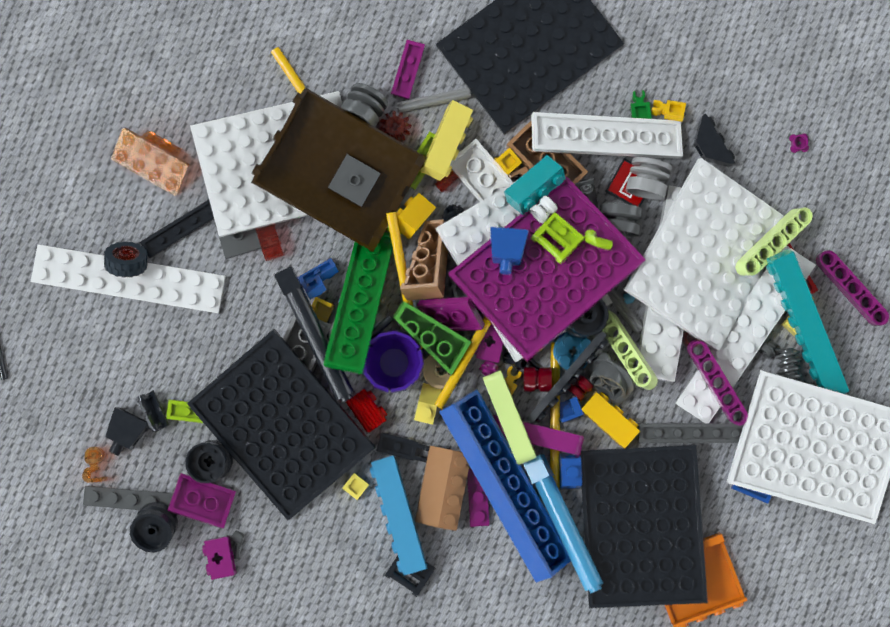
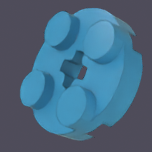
M565 333L561 339L559 338L553 348V356L562 368L568 370L591 341L587 338H576ZM575 346L576 353L572 356L569 353V349L571 350Z

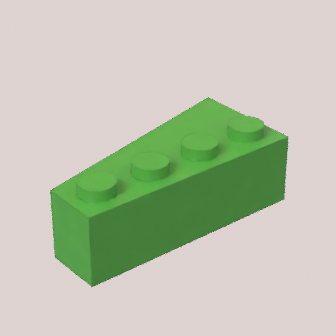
M402 301L393 316L450 375L453 374L471 341Z

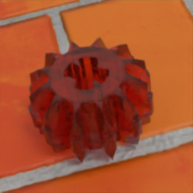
M392 111V117L386 113L387 120H380L383 125L379 126V130L384 131V133L396 140L400 137L402 141H405L406 139L403 134L409 136L410 131L407 129L412 128L411 124L407 123L409 117L403 118V112L396 116V111ZM394 123L401 126L397 128V131H393V128L390 129Z

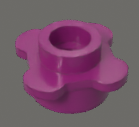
M803 133L797 136L792 134L789 137L791 141L790 151L792 153L797 151L807 152L809 150L807 134Z
M484 361V364H481L479 369L482 370V374L487 376L497 372L499 367L490 361Z

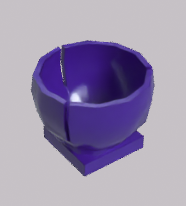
M397 330L377 334L370 341L363 370L364 376L374 388L386 393L391 391L392 394L408 390L420 379L425 365L422 349L419 350L421 346L411 335Z

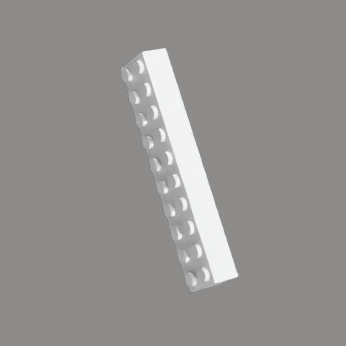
M668 186L663 202L660 225L681 187ZM646 305L638 349L658 380L675 382L684 330Z

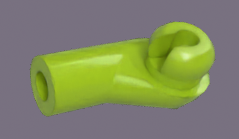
M587 230L585 232L584 239L587 243L598 248L611 249V240L596 237L594 230Z

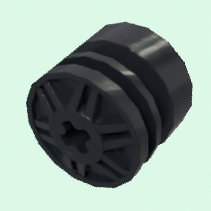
M208 440L193 446L185 458V467L188 475L200 483H211L225 477L233 465V457L218 440ZM212 457V460H215V463L211 464V462L208 461V458Z

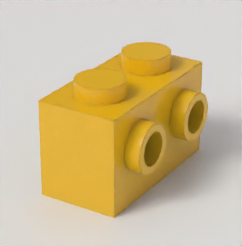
M420 193L415 198L411 196L405 202L404 206L406 208L404 210L400 208L396 212L399 232L408 239L415 234L436 209Z

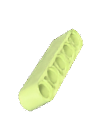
M806 207L790 210L737 261L735 266L737 273L742 276L759 273L768 264L767 258L778 254L812 221L813 215L811 210Z
M608 310L609 318L606 326L602 329L610 335L607 340H609L610 345L634 382L646 390L654 389L658 382L655 373L617 315ZM618 330V335L613 337L614 332ZM628 345V350L624 353L623 349ZM638 360V366L633 368L634 362ZM648 375L649 380L644 384L643 379Z
M499 370L483 377L517 464L521 465L537 458L502 371Z

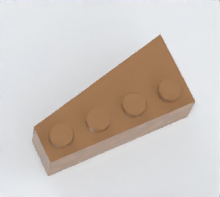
M444 219L425 221L417 241V249L411 257L413 260L405 274L406 279L400 287L406 300L444 298L448 249L435 229L445 223Z

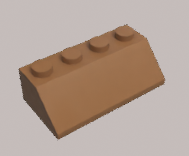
M429 446L415 522L457 531L469 464L461 451Z

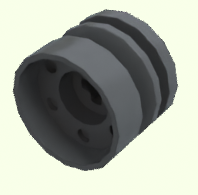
M355 83L347 95L348 99L342 103L340 108L376 127L379 122L378 117L383 115L384 110L388 106V101L375 88L363 83Z

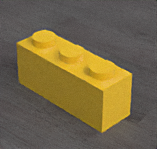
M595 392L581 407V410L617 444L625 449L640 432L637 429L639 425L631 418L627 420L623 416L624 412L617 405L611 406L608 403L610 399L605 394Z

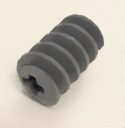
M794 348L775 349V351L781 353L776 356V359L782 360V362L776 364L777 367L782 368V370L777 371V374L793 380L801 377L802 373L796 372L801 369V366L795 364L801 361V358L795 357L796 354L800 353V350Z

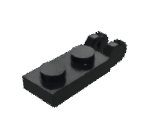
M381 432L376 451L426 463L427 457L417 456L415 453L417 448L429 451V446Z

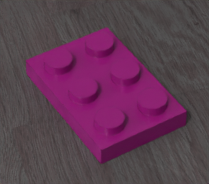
M469 297L419 300L417 304L421 312L453 331L483 330L485 325Z
M180 473L167 511L224 529L236 491L212 483H200L193 480L190 476Z

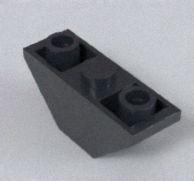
M707 114L702 115L693 143L700 157L707 162L726 167L732 166L735 163L733 152L726 148L724 144L725 139L721 133L716 131V125L712 117H708Z

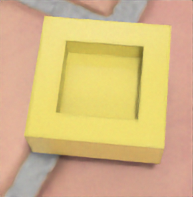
M354 473L342 489L358 500L370 484Z

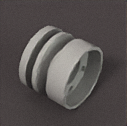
M634 157L632 160V165L634 166L631 167L630 172L637 176L628 178L625 191L646 199L664 200L668 186L660 181H668L670 179L668 173H671L672 166L655 158Z

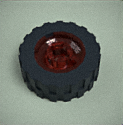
M134 242L111 244L104 251L105 270L111 275L122 278L138 276L147 269V250H145V247Z

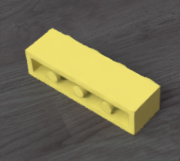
M454 100L451 101L446 108L420 172L439 181L445 176L448 177L452 169L450 163L456 159L459 153L457 147L465 139L466 134L464 130L470 126L473 120L470 117L473 112L472 109Z

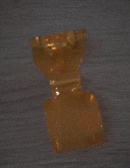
M89 447L85 452V462L90 465L82 474L85 482H105L107 477L91 478V473L100 470L98 464L105 457V453L100 447Z

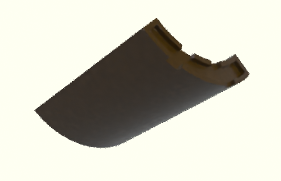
M305 87L301 94L298 92L294 97L293 103L295 105L282 130H277L272 139L275 142L260 165L256 164L251 173L254 175L251 183L374 252L388 227L386 213L397 211L427 157ZM347 154L381 173L362 207L328 188Z

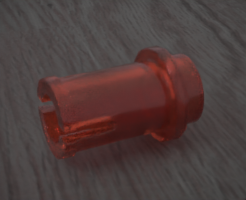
M451 169L448 177L445 176L441 181L437 180L435 185L441 192L447 191V188L459 179V176Z

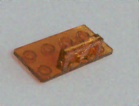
M126 127L121 130L111 157L116 163L174 196L178 194L189 168V163L178 158L182 150L181 148L151 131L140 136Z

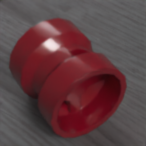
M581 375L574 384H571L572 386L569 391L579 401H582L585 398V394L594 387Z

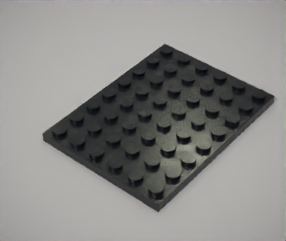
M494 0L435 45L497 127L505 134L625 43L591 0Z
M275 328L187 403L287 520H290L376 448Z
M696 445L581 451V489L585 546L603 581V584L600 585L601 589L590 593L588 590L589 608L708 603Z

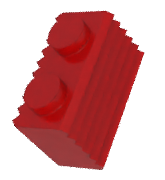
M363 389L353 398L347 400L346 403L368 434L386 422L387 419L385 417L388 414L382 406L378 407L374 401L377 398L371 390L367 392L366 389Z

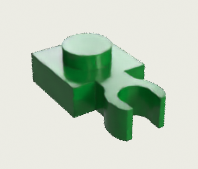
M642 90V97H637L635 91H633L632 99L635 103L630 104L631 118L652 119L650 102H644L645 91Z

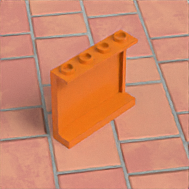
M720 532L703 538L708 603L665 605L673 627H687L689 622L695 620L696 622L704 621L708 615L713 613L714 615L723 614L726 612L725 609L733 607V609L739 608L744 605L743 602L748 601L744 596L724 544L725 540Z

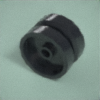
M602 299L584 313L585 319L582 315L565 331L576 338H586L601 332L608 321V309Z
M152 502L140 508L130 525L129 532L131 540L137 548L145 552L155 553L162 551L169 545L178 528L176 514L167 511L169 506L164 503Z

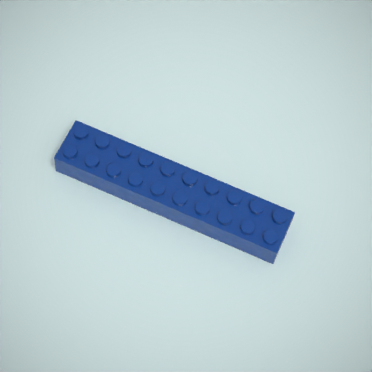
M477 389L439 412L535 582L551 578L571 560L550 516L521 465L517 464L508 442Z

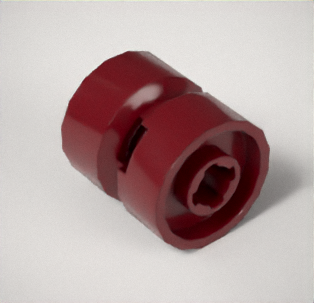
M535 367L524 368V392H535L536 389H539L540 392H549L552 388L551 367H540L539 370H536Z

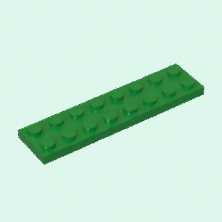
M384 232L374 252L354 242L323 363L324 367L363 374L393 250L390 233Z

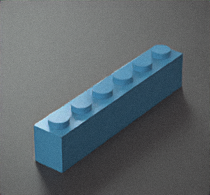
M393 455L371 462V476L373 479L376 478L378 484L375 486L377 496L381 497L383 502L380 505L383 516L387 515L389 522L386 523L388 534H392L394 542H391L394 554L397 553L399 561H397L399 572H403L405 576L428 569L396 457Z

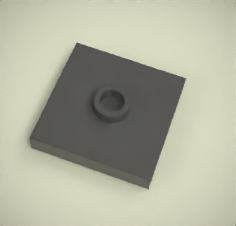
M347 154L328 188L362 207L381 173Z
M257 228L219 237L225 259L263 248Z

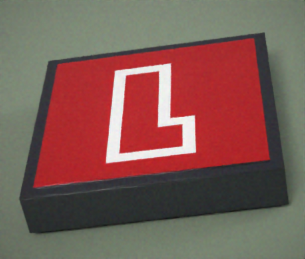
M623 158L605 192L626 204L640 207L645 198L625 191L628 178L637 175L630 172L631 167L634 166L632 162Z

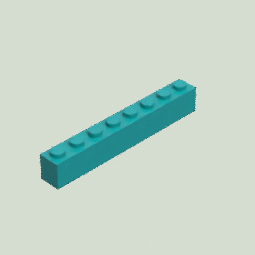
M786 249L767 258V270L775 279L774 287L781 294L783 299L781 300L782 307L788 312V322L796 331L795 339L798 345L802 346L804 351L802 356L810 366L809 374L811 378L816 381L818 387L842 394L849 392L844 375L794 251Z

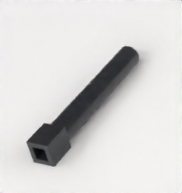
M290 266L274 274L336 400H341L343 403L353 398L351 394L354 393V390L345 372L324 367L323 363L329 340L294 268Z

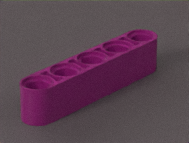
M827 250L817 255V266L869 324L881 326L889 321L887 310L833 251ZM824 255L828 256L830 259L828 265L825 264L822 260ZM837 269L843 274L841 279H838L835 275ZM849 284L855 286L854 294L849 291ZM863 298L867 299L868 301L867 308L863 307L861 304ZM876 312L881 315L880 322H877L874 318Z
M691 341L688 344L687 351L727 419L736 425L745 424L748 418L747 411L710 349L702 341ZM700 344L702 351L696 355L693 348L695 345ZM706 361H710L712 364L709 371H705L703 368ZM720 377L722 384L715 388L713 382L716 378ZM730 394L732 397L729 404H725L723 401L724 396ZM736 411H740L741 418L735 421L733 415Z
M492 415L504 437L507 438L498 416ZM523 422L531 444L580 456L584 436Z

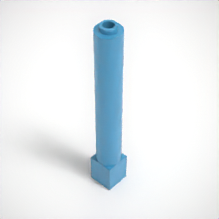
M539 454L536 456L537 458L525 462L523 465L532 484H535L585 592L589 590L590 593L601 589L600 585L603 584V581L553 478L554 474L545 455Z

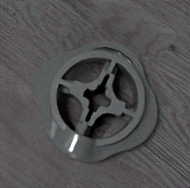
M601 353L594 359L588 369L589 381L597 391L609 396L616 405L625 401L634 389V380L626 368L614 362L608 353Z

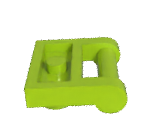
M554 212L532 235L531 239L535 243L538 242L557 258L556 261L559 264H562L584 240V236ZM545 232L549 234L565 250L563 252L559 251L543 237V234Z

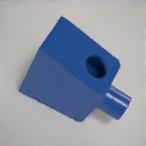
M490 227L492 262L500 264L501 274H512V265L521 264L528 238V230Z
M560 453V490L580 489L582 486L581 457L571 453Z

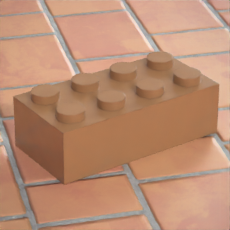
M532 120L506 145V149L511 148L522 161L521 164L527 167L528 171L548 155L563 167L565 177L567 176L574 184L580 182L588 173L570 153L533 151Z

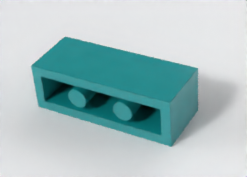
M546 155L504 191L507 202L524 215L541 198L548 196L554 188L563 183L566 179L563 167Z

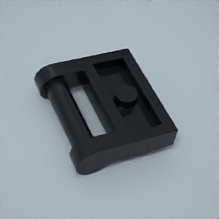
M397 555L384 576L388 579L392 578L413 592L412 595L417 597L436 567L426 561L428 569L410 574L420 581L416 586L395 572L397 561H399Z

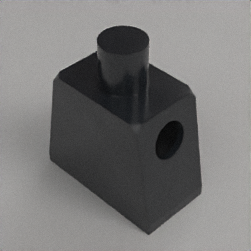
M115 407L105 436L113 441L109 452L119 456L123 447L133 449L149 428L147 421L120 407Z

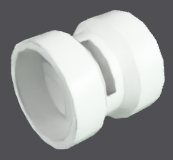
M544 196L540 199L538 205H534L530 209V212L536 220L543 224L547 221L548 216L556 212L558 208L550 198Z

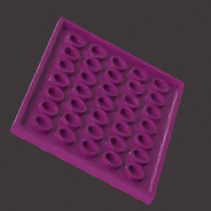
M567 176L563 183L554 188L547 196L557 206L558 210L556 213L582 236L586 235L585 232L587 230H594L596 237L611 240L612 247L610 250L593 246L584 239L562 264H559L556 261L557 258L538 242L535 243L531 239L532 235L543 224L536 220L530 211H527L524 215H518L504 227L528 230V238L521 264L512 265V274H501L500 264L492 262L490 239L449 272L452 280L526 361H529L646 261ZM546 232L543 234V237L559 251L563 252L565 250Z

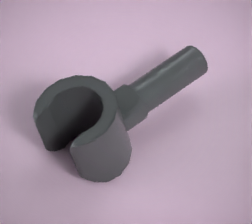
M237 530L231 537V541L236 542L234 559H239L240 547L243 541L242 537L244 538V534Z

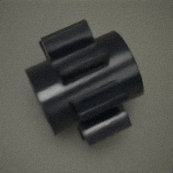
M449 205L445 208V216L442 219L447 222L465 210L460 205Z

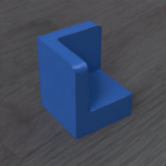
M577 397L560 403L561 423L584 415Z

